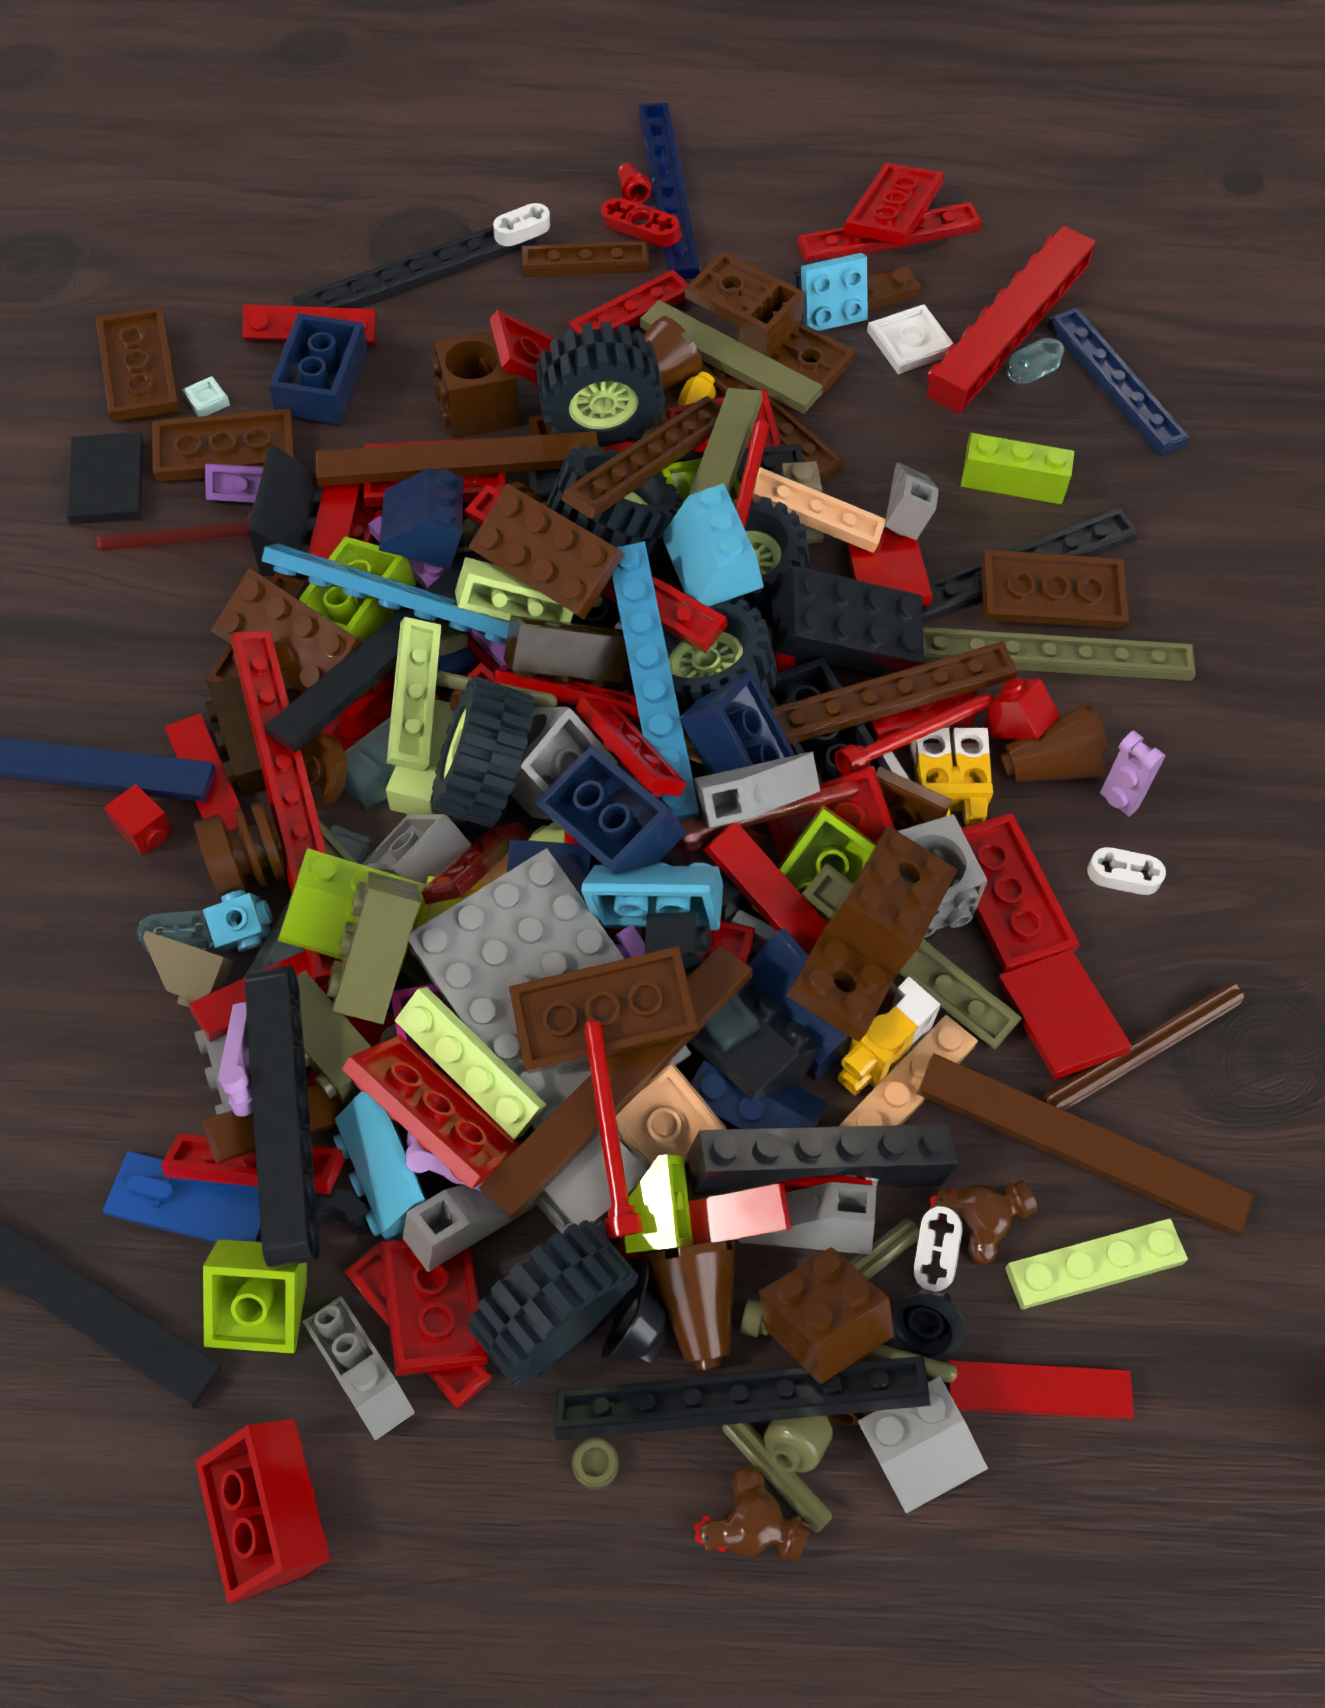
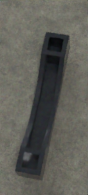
M949 1124L699 1130L687 1153L693 1195L733 1193L783 1180L826 1175L875 1178L890 1182L900 1188L941 1186L958 1165Z

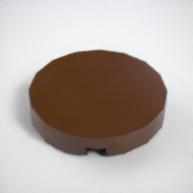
M319 732L300 748L316 810L328 808L339 798L345 786L347 776V759L341 743L334 736Z

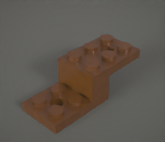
M724 250L685 288V298L740 326L739 342L823 385L822 395L818 399L825 394L855 361L856 350L801 322L804 291ZM734 286L738 289L729 290L728 288H732ZM812 358L815 359L817 362L809 363L804 360H810Z
M888 825L881 834L853 886L829 918L786 996L860 1042L873 1022L895 976L919 948L958 869ZM900 872L908 875L913 883L904 880L900 876ZM834 980L843 982L849 989V992L838 989L834 984Z

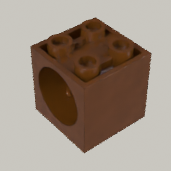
M493 331L434 341L435 356L430 357V363L434 378L438 377V381H433L437 402L441 401L444 403V405L440 406L444 426L450 425L454 439L519 427L516 375H512L502 368Z

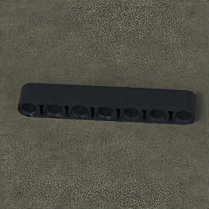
M291 965L248 973L245 977L261 1242L263 1256L270 1269L316 1261L320 1255L300 988L296 972Z

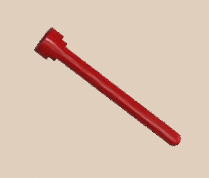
M763 419L755 424L735 505L744 529L769 431V424Z
M983 693L865 747L850 744L835 752L836 766L842 776L864 769L870 765V761L989 708L994 697L990 693Z
M591 1019L585 1023L584 1032L612 1207L607 1209L608 1218L604 1219L607 1238H616L642 1233L643 1227L640 1213H636L635 1206L629 1204L602 1026L599 1021Z

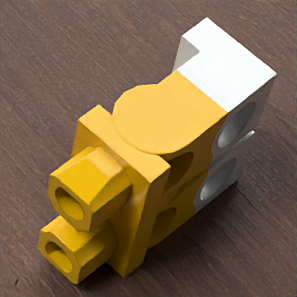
M943 728L910 743L909 749L911 760L914 763L915 783L952 799L946 816H949L950 812H962L963 822L967 826L985 821L988 805L993 795L988 728H953L951 737L949 728ZM930 738L939 740V743L923 742ZM968 738L977 740L976 743H961Z
M910 977L897 988L890 1012L875 1017L866 1035L860 1042L852 1038L849 1052L842 1059L841 1064L844 1069L838 1074L837 1079L855 1096L868 1083L875 1088L932 1029L941 1004Z

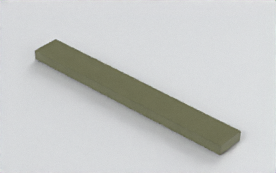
M923 627L924 664L1003 641L1017 670L1193 681L1196 675L1193 644Z

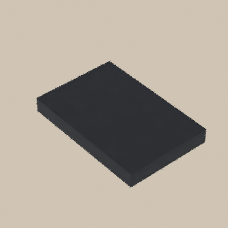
M141 432L71 437L66 515L69 524L141 519L144 439Z

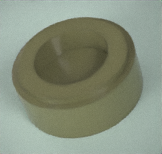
M591 1438L585 1440L576 1448L572 1457V1470L576 1480L585 1488L592 1490L605 1488L613 1482L617 1475L619 1467L618 1455L615 1448L606 1440Z

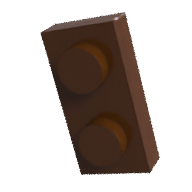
M908 266L867 277L868 311L920 297L922 286Z

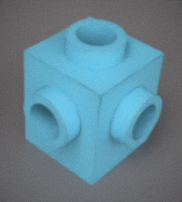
M245 890L228 893L221 897L222 903L203 909L214 946L217 949L228 951L237 947L238 952L247 951L262 945L261 939L272 935L269 924L273 923V916L266 900L261 901L260 897L256 895L246 894Z

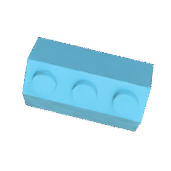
M723 483L689 495L662 534L663 541L684 593L710 607L764 588L755 551L725 484Z
M658 862L613 874L604 865H594L582 883L581 892L589 911L594 914L603 928L625 929L633 924L635 929H646L647 914L697 912L705 925L709 926L711 930H720L723 882L719 866H711L706 863H693L689 866H670L666 863Z
M361 1091L335 1118L340 1133L333 1136L337 1148L342 1149L344 1160L349 1157L352 1160L356 1171L350 1173L349 1177L357 1196L360 1198L366 1195L371 1209L366 1211L365 1217L373 1235L382 1234L386 1241L403 1239L407 1211L428 1200L417 1172L411 1171L406 1166L407 1149L395 1121L388 1116L386 1110L368 1093Z

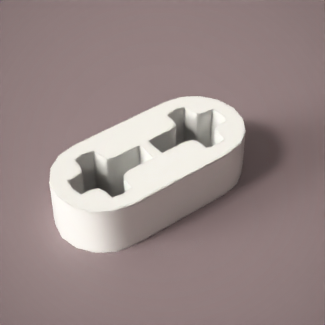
M532 203L498 216L493 224L496 242L503 246H513L546 233L550 228V212L548 208L539 203Z
M1109 847L1098 849L1093 854L1087 867L1088 875L1095 884L1141 895L1155 893L1166 876L1165 867L1157 858ZM1102 862L1109 863V867L1112 870L1111 873L1104 871L1105 868ZM1141 870L1148 871V877L1151 878L1150 881L1144 879L1143 873L1140 872Z
M934 1207L928 1210L921 1222L914 1263V1276L917 1283L926 1290L941 1291L947 1288L953 1282L956 1274L962 1237V1221L959 1215L948 1207ZM940 1213L946 1214L947 1222L954 1224L953 1233H945L942 1247L935 1246L937 1231L930 1229L931 1220H939ZM934 1251L941 1252L940 1267L947 1269L946 1277L938 1278L936 1284H932L929 1282V1275L923 1273V1265L931 1264Z

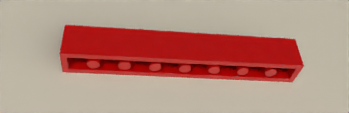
M1064 225L1054 236L1049 235L1042 250L1039 253L1034 252L1025 269L1023 271L1018 270L1015 273L1007 289L1002 288L999 291L994 303L982 310L978 321L973 326L969 325L965 329L961 340L957 344L953 343L948 348L944 359L939 364L935 363L931 367L926 378L929 382L926 397L961 414L1088 268L1096 241Z

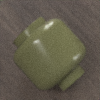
M827 1415L772 1420L764 1434V1445L771 1455L773 1463L781 1470L807 1473L817 1467L833 1437L832 1426Z

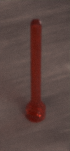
M252 513L248 514V517L242 518V522L99 536L95 539V546L99 550H112L238 536L250 539L247 529Z
M850 781L821 789L820 792L756 817L738 821L742 828L849 799L860 793V786L857 782ZM693 817L679 820L687 832L678 842L679 847L683 853L701 849L702 844L708 842V838L717 836L728 824L709 828L702 819L695 820Z

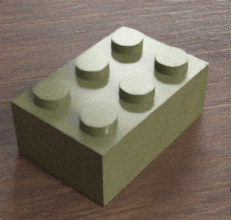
M368 871L365 883L357 881L351 902V915L355 916L354 923L345 922L339 943V956H343L342 962L334 960L328 980L327 996L333 997V1012L384 1024L420 903L417 884Z

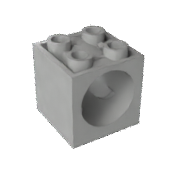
M534 707V713L530 719L532 720V726L527 735L528 744L521 759L523 762L520 772H517L515 777L516 783L513 791L509 793L532 818L551 819L537 807L535 802L591 745L613 763L618 764V761L570 707Z
M952 814L898 831L958 869L924 938L932 935L937 929L947 926L958 928L970 922L988 880L955 815ZM900 872V876L904 880L913 883L908 875Z
M618 1130L619 1140H620V1139H622V1136H621V1134H620V1132H619V1130ZM600 1133L535 1199L537 1206L561 1234H563L568 1226L575 1223L579 1225L581 1221L588 1220L589 1222L593 1221L607 1237L604 1219L608 1218L607 1209L612 1207ZM620 1141L629 1197L649 1170L650 1165L641 1153L635 1149L630 1152Z

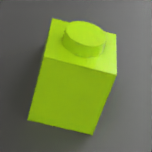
M659 1155L629 1196V1204L634 1205L635 1212L641 1215L643 1232L620 1237L625 1244L626 1253L675 1249L693 1245L684 1156Z

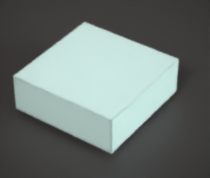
M213 376L182 389L184 398L198 417L207 416L230 405L228 396Z

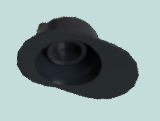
M642 1256L632 1267L638 1274L636 1279L638 1282L630 1290L631 1294L627 1300L619 1304L620 1308L615 1313L613 1325L603 1344L602 1359H608L616 1352L643 1363H651L656 1359L667 1335L669 1327L667 1313L662 1301L647 1288L649 1260L646 1256Z
M917 1290L907 1295L891 1309L894 1337L882 1345L944 1362L963 1343L966 1327L961 1313L951 1303V1296L947 1292L940 1294L931 1290Z

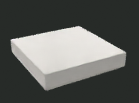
M925 304L869 322L867 327L868 334L897 374L944 359L948 348L953 344Z

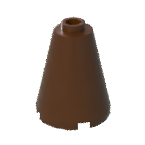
M662 316L656 320L644 334L645 342L649 340L653 345L654 353L656 352L663 390L694 377L703 367L701 355L693 340L687 344L681 336L685 330L676 321L667 316Z
M1090 702L1081 704L1064 713L1038 739H1017L1006 745L1005 754L1000 755L1004 775L1006 777L1012 776L1015 782L1098 778L1109 775L1112 762L1104 763L1102 753L1110 749L1097 711L1089 712L1092 704Z
M734 1241L679 1247L678 1250L672 1251L673 1253L665 1254L663 1250L646 1255L649 1260L651 1276L685 1363L694 1361L696 1370L723 1366L721 1357L730 1355L736 1254Z

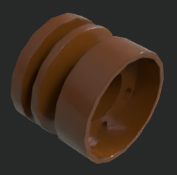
M261 801L251 804L256 822L247 824L242 808L235 809L237 828L231 830L228 829L220 814L194 822L200 848L220 902H222L221 897L238 890H245L246 892L245 875L251 873L262 889L268 887L263 870L272 867L277 884L287 881L282 856V845L274 821L262 807Z

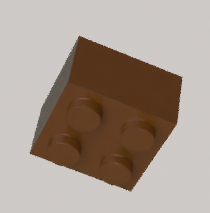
M833 1247L828 1248L759 1291L765 1330L820 1385L894 1337L889 1297Z

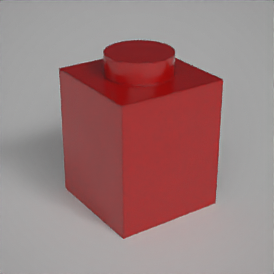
M136 784L104 807L113 827L142 856L152 848L162 845L167 837L173 833L165 812Z

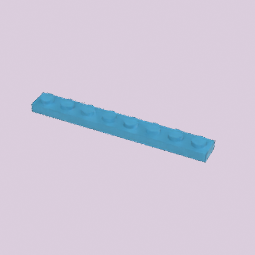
M645 541L617 547L625 555L612 576L642 734L687 782L680 797L662 794L661 797L656 798L672 811L680 823L701 819L682 722L679 719L680 713Z
M282 544L269 545L264 548L262 561L274 565L273 570L278 573L295 576L296 572L309 576L308 581L319 586L330 587L332 583L344 587L343 592L353 597L365 598L366 595L379 598L378 603L382 606L392 609H400L401 606L415 610L414 615L419 618L435 621L436 617L450 621L449 626L454 629L471 632L473 628L486 632L484 637L488 640L498 643H506L510 621L459 608L457 600Z

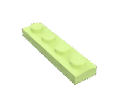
M404 617L400 623L387 764L423 771L429 766L441 625L408 617Z
M428 987L417 989L394 1020L514 1140L524 1135L547 1104Z
M1170 1218L1010 1262L1005 1269L1019 1307L1023 1310L1183 1265L1188 1258Z

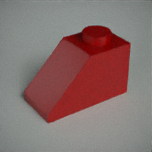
M1015 678L1008 681L1002 687V692L991 702L983 728H988V739H1038L1060 717V714L1041 679Z

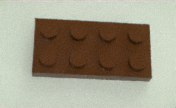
M162 306L96 317L108 412L111 421L118 422L180 411L166 319Z
M291 408L153 421V474L156 482L205 478V464L208 463L264 466L269 446L278 447L295 459Z
M508 483L468 548L582 619H585L625 555L618 548Z
M984 550L981 555L984 620L1124 629L1129 623L1124 559Z
M251 568L246 572L211 629L212 632L230 644L233 632L271 630L283 680L301 693L308 690L363 643V641Z
M679 946L509 986L524 1068L528 1074L589 1060L584 1025L591 1019L599 1021L602 1026L606 1056L699 1034Z

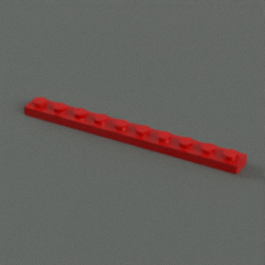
M271 630L233 632L231 645L275 827L282 845V856L291 893H293L307 848L327 854L301 749L294 753L266 733L265 725L289 706ZM305 949L312 979L316 983L328 982L334 960L342 962V960Z

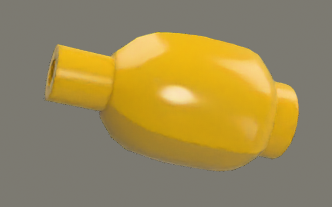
M701 371L696 376L691 377L685 383L680 393L678 406L696 403L706 396L714 399L716 390L714 388L715 380L713 376Z

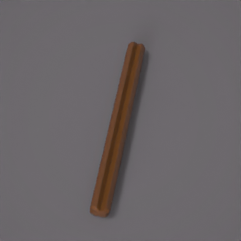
M1228 983L1130 1042L1132 1045L1130 1053L1083 1070L1045 1093L1041 1101L1061 1110H1067L1237 1007L1245 998L1244 992L1240 990L1236 983Z

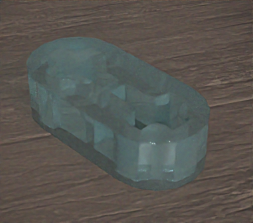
M1043 338L1016 351L1009 360L1007 368L1008 377L1016 383L1026 384L1052 372L1060 366L1064 354V346L1056 339Z
M201 910L149 915L140 922L137 929L138 939L148 953V948L143 940L145 931L156 934V929L162 928L164 933L160 934L161 936L201 950H207L214 945L204 912ZM197 925H204L205 929L201 930L200 936L194 937L192 932L196 931Z

